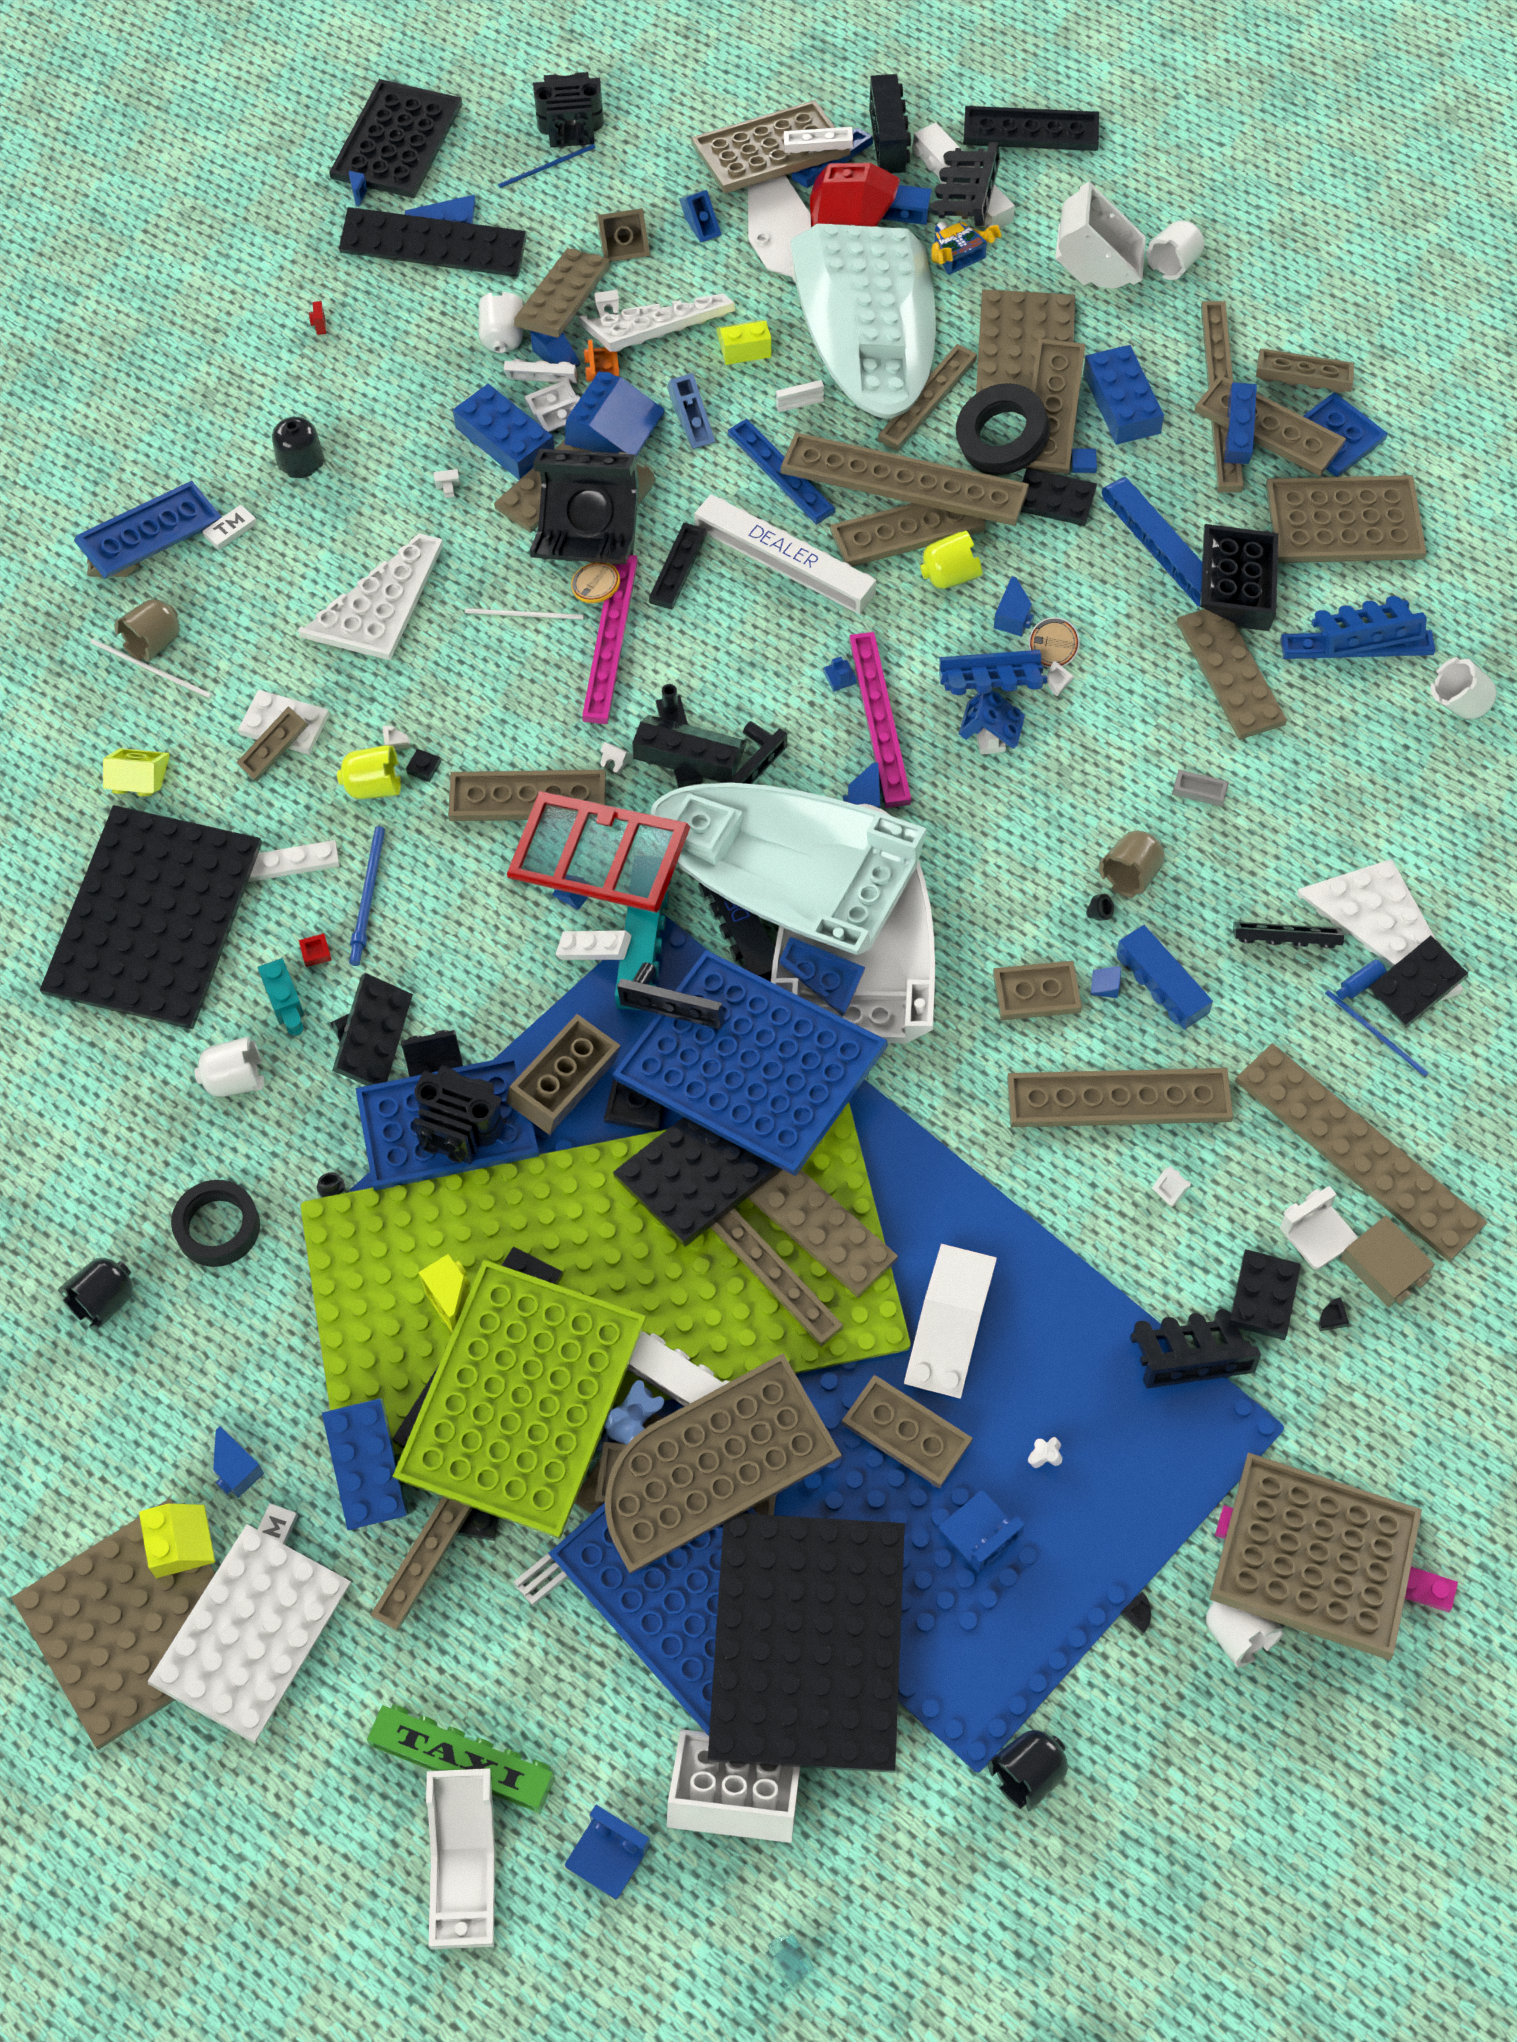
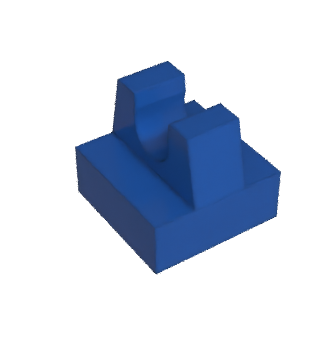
M842 657L832 659L831 665L824 667V675L833 692L857 684V678L847 660L843 661Z

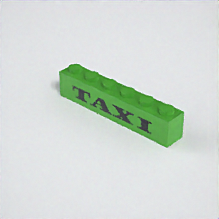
M392 1704L391 1708L384 1705L381 1706L367 1738L371 1747L431 1771L490 1769L492 1795L541 1814L555 1780L549 1765L537 1760H533L532 1764L521 1760V1754L510 1749H505L504 1753L493 1749L494 1744L482 1738H476V1741L465 1738V1733L457 1728L449 1726L447 1730L437 1727V1722L429 1717L420 1715L419 1719L409 1716V1711L395 1704Z

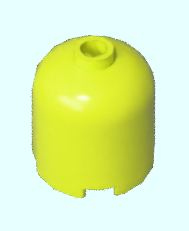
M967 531L950 535L925 548L922 557L923 564L920 565V570L923 578H929L935 587L940 589L950 588L977 579V577L982 575L979 557L974 558L970 548L974 547V543Z
M383 745L349 752L342 760L341 769L337 770L339 785H343L345 791L355 799L399 795L401 791V777L395 776L394 766L399 765L394 747Z

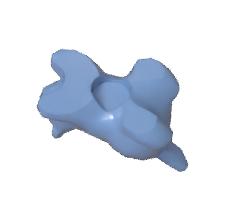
M636 1380L623 1403L609 1411L604 1427L606 1434L599 1441L596 1451L598 1453L602 1452L603 1442L614 1443L616 1441L627 1445L636 1435L644 1430L643 1424L662 1408L664 1404L663 1398L660 1396L653 1398L652 1392L648 1388H644V1383L641 1380Z

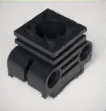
M580 72L567 76L556 74L544 75V82H533L537 128L541 133L549 135L550 148L595 144L594 131L601 129L604 125L600 78H589L588 72Z
M441 1065L437 1075L425 1070L423 1071L414 1091L419 1108V1119L415 1117L413 1121L421 1148L431 1154L440 1153L446 1155L451 1161L456 1163H462L463 1161L471 1164L473 1161L472 1154L476 1155L478 1151L477 1145L490 1146L494 1144L506 1124V1119L502 1118L499 1105L502 1100L501 1097L494 1095L493 1083L482 1079L466 1078L448 1067Z

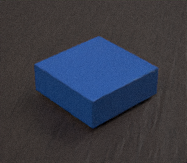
M1072 449V473H1096V449Z

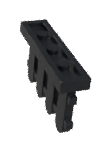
M989 142L987 151L978 148V151H962L961 148H956L955 151H947L943 155L944 163L951 167H944L939 171L940 180L947 183L939 184L935 187L936 197L942 200H936L931 203L930 208L933 215L939 216V219H945V216H962V219H968L969 216L974 217L975 226H984L1001 160L998 142ZM958 166H974V168H964ZM954 182H957V183H970V184H954ZM950 199H965V201H949V200H950Z
M1220 1309L1215 1313L1213 1322H1206L1203 1315L1193 1313L1189 1316L1185 1326H1180L1173 1317H1165L1161 1322L1160 1329L1153 1330L1148 1322L1138 1321L1135 1323L1133 1333L1130 1335L1131 1342L1138 1343L1143 1355L1140 1358L1141 1365L1147 1366L1143 1377L1146 1389L1255 1373L1261 1353L1257 1346H1251L1250 1341L1243 1340L1238 1328L1228 1325L1231 1313L1224 1309ZM1218 1331L1224 1344L1217 1345L1211 1332ZM1186 1335L1192 1336L1197 1348H1189L1185 1339ZM1158 1339H1165L1170 1352H1162Z

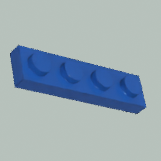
M859 128L852 131L853 148H850V155L791 173L792 180L809 188L828 164L846 163L873 144L872 135Z

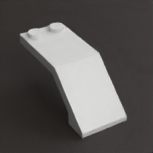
M941 1244L924 1300L904 1384L961 1399L981 1315L995 1268L996 1257Z
M491 1770L427 1771L426 1804L428 1807L431 1849L429 1948L494 1947L495 1837Z

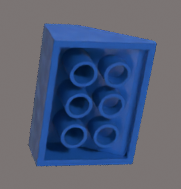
M599 371L566 419L565 445L592 452L635 454L637 457L664 415L665 409L622 377L615 376L609 372Z

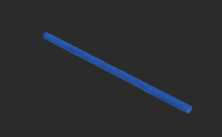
M592 144L499 183L498 186L502 188L595 149V145Z
M1327 990L1325 992V994L1329 998L1336 1002L1340 1007H1342L1346 1012H1348L1352 1017H1354L1358 1022H1360L1376 1037L1383 1041L1387 1046H1389L1393 1051H1395L1399 1056H1401L1405 1061H1407L1423 1076L1426 1077L1429 1074V1072L1422 1068L1418 1063H1416L1412 1058H1410L1394 1043L1387 1039L1383 1034H1381L1377 1029H1375L1359 1014L1352 1010L1348 1005H1346L1330 990Z

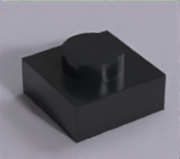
M417 749L406 767V772L430 782L441 763V758Z

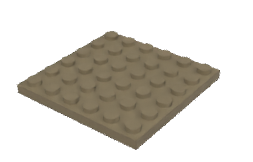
M1248 1453L1209 1600L1391 1661L1395 1651L1422 1509Z
M169 1498L166 1501L159 1504L158 1506L165 1505L168 1503L173 1504V1502ZM140 1517L11 1597L97 1750L176 1700L150 1686L148 1680L215 1575L213 1568L208 1564L155 1578L148 1568Z

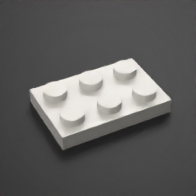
M258 690L238 728L239 735L257 740L289 706L309 726L288 749L310 755L330 715L329 710Z

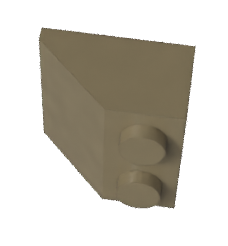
M643 208L595 215L604 258L610 259V262L650 256Z

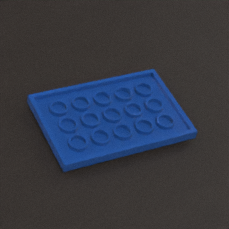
M515 1055L451 1068L466 1078L482 1079L493 1083L494 1095L502 1099L499 1105L502 1118L506 1119V1124L494 1144L490 1146L477 1145L478 1151L476 1155L472 1154L473 1161L471 1164L463 1161L462 1163H456L451 1161L446 1155L440 1153L431 1154L421 1148L413 1124L415 1117L419 1119V1108L414 1091L421 1075L355 1088L374 1191L539 1157L533 1123L506 1103L509 1087L522 1074L519 1056Z

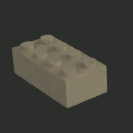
M576 1014L511 1084L506 1103L550 1135L616 1062L621 1045Z

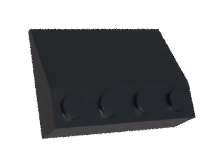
M1205 524L1200 607L1243 628L1270 631L1276 616L1279 533Z

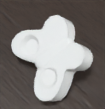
M1052 1437L1047 1443L1043 1439L1035 1441V1449L1028 1458V1462L1034 1468H1038L1046 1462L1054 1466L1062 1463V1456L1059 1452L1061 1443L1057 1438Z

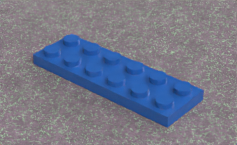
M189 481L76 535L74 542L104 579L202 532L222 518V516L194 482Z

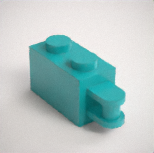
M283 958L258 966L259 974L279 1025L285 1023L290 1035H300L304 1030L300 1017L305 1016Z

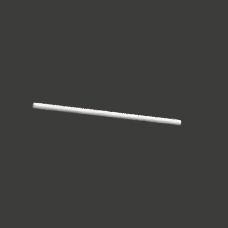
M91 640V644L207 698L212 696L209 692L99 641Z

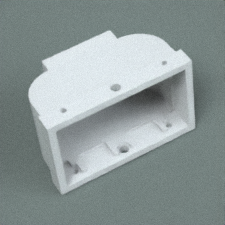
M1089 181L1080 186V191L1069 197L1062 206L1055 259L1082 285L1092 282L1096 286L1112 289L1119 288L1128 283L1134 285L1143 279L1146 237Z

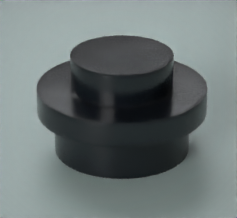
M325 1173L318 1179L317 1192L322 1197L341 1194L345 1189L344 1180L337 1173Z

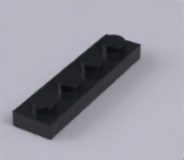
M683 522L649 596L650 604L673 610L707 535L706 528Z
M1233 922L1234 937L1242 943H1254L1255 940H1262L1271 945L1292 942L1295 946L1306 947L1310 943L1319 944L1323 948H1335L1336 945L1343 946L1344 933L1341 928Z

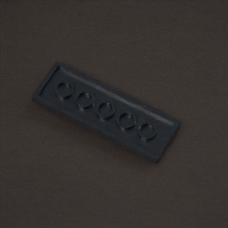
M965 106L963 145L988 146L989 142H998L999 147L1098 151L1099 112Z

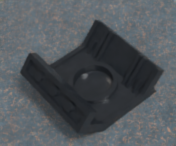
M539 449L533 464L534 470L539 471L541 476V497L538 530L530 547L531 558L585 561L590 563L600 562L615 565L627 564L629 556L633 555L639 495L636 455Z

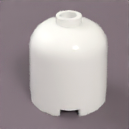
M1179 220L1173 222L1150 241L1149 248L1146 250L1147 261L1153 270L1157 268L1160 272L1164 273L1163 278L1168 280L1178 279L1203 253L1204 237L1200 229L1189 221Z
M502 292V296H492V293H488L479 301V339L485 348L496 353L511 352L522 342L524 329L514 326V318L523 307V300L517 295Z
M1457 657L1452 658L1436 671L1439 675L1435 680V684L1431 683V694L1437 702L1457 716L1467 720L1476 719L1485 715L1494 705L1497 695L1496 685L1470 659L1460 660Z
M250 1036L206 1048L199 1057L198 1068H195L197 1083L203 1084L205 1090L215 1097L262 1090L264 1087V1075L258 1076L257 1064H261L262 1061L255 1041H250Z
M1212 1601L1213 1603L1206 1615V1624L1230 1660L1238 1668L1254 1662L1256 1658L1253 1654L1264 1647L1266 1651H1269L1284 1634L1282 1632L1283 1628L1277 1622Z

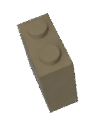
M1384 1216L1346 1247L1341 1256V1260L1388 1308L1396 1302L1399 1305L1403 1304L1412 1295L1410 1290L1416 1285L1422 1288L1432 1278L1430 1272L1435 1265L1387 1216Z

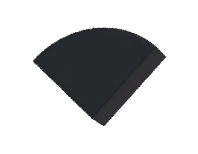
M1341 1297L1332 1300L1323 1309L1319 1318V1331L1343 1328L1349 1325Z
M1143 1591L1121 1611V1615L1142 1636L1148 1629L1151 1621L1150 1603Z

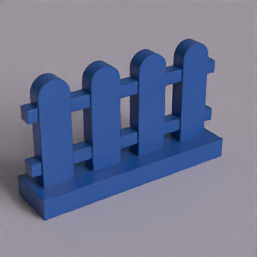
M1390 596L1386 599L1385 605L1379 606L1374 601H1365L1360 610H1354L1353 607L1344 605L1339 608L1338 614L1331 615L1326 610H1319L1315 613V619H1312V626L1314 628L1319 627L1322 631L1321 638L1323 641H1326L1325 653L1331 658L1425 639L1427 617L1423 612L1412 614L1407 600L1402 601L1400 597ZM1390 612L1393 618L1388 619L1385 613ZM1366 617L1370 623L1365 624L1361 618ZM1343 622L1346 628H1340L1337 623Z
M1040 650L939 657L940 684H945V691H951L953 695H963L966 693V689H976L979 693H989L993 687H1002L1004 691H1015L1017 686L1027 685L1029 689L1036 690L1041 689L1043 684L1047 683V675H1041L1043 673V666L1041 665Z

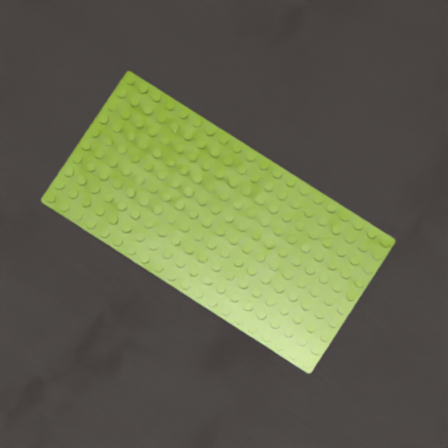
M848 1102L801 1170L885 1244ZM666 1130L540 1154L539 1157L401 1186L397 1185L374 1191L373 1188L308 1200L300 1205L330 1410L381 1398L384 1400L392 1438L440 1364L452 1336L451 1331L426 1296L418 1273L449 1254L454 1262L459 1260L467 1273L466 1278L470 1283V1286L467 1287L468 1293H470L483 1259L502 1265L514 1246L563 1271V1277L558 1284L559 1286L645 1315L647 1320L643 1327V1332L649 1336L652 1333L658 1335L666 1342L665 1346L673 1351L675 1349L683 1351L690 1357L689 1361L699 1367L702 1364L714 1372L713 1377L721 1382L724 1380L731 1382L781 1354L785 1355L794 1373L797 1374L907 1351L910 1349L911 1343L891 1267L857 1298L748 1198L734 1209L843 1324V1330L821 1347L711 1228L684 1247L613 1175L614 1170ZM627 1370L612 1409L623 1403L636 1380H641L644 1383V1388H648L652 1392L653 1398L660 1396L664 1401L671 1400L672 1398ZM393 1443L396 1456L402 1455L404 1448Z

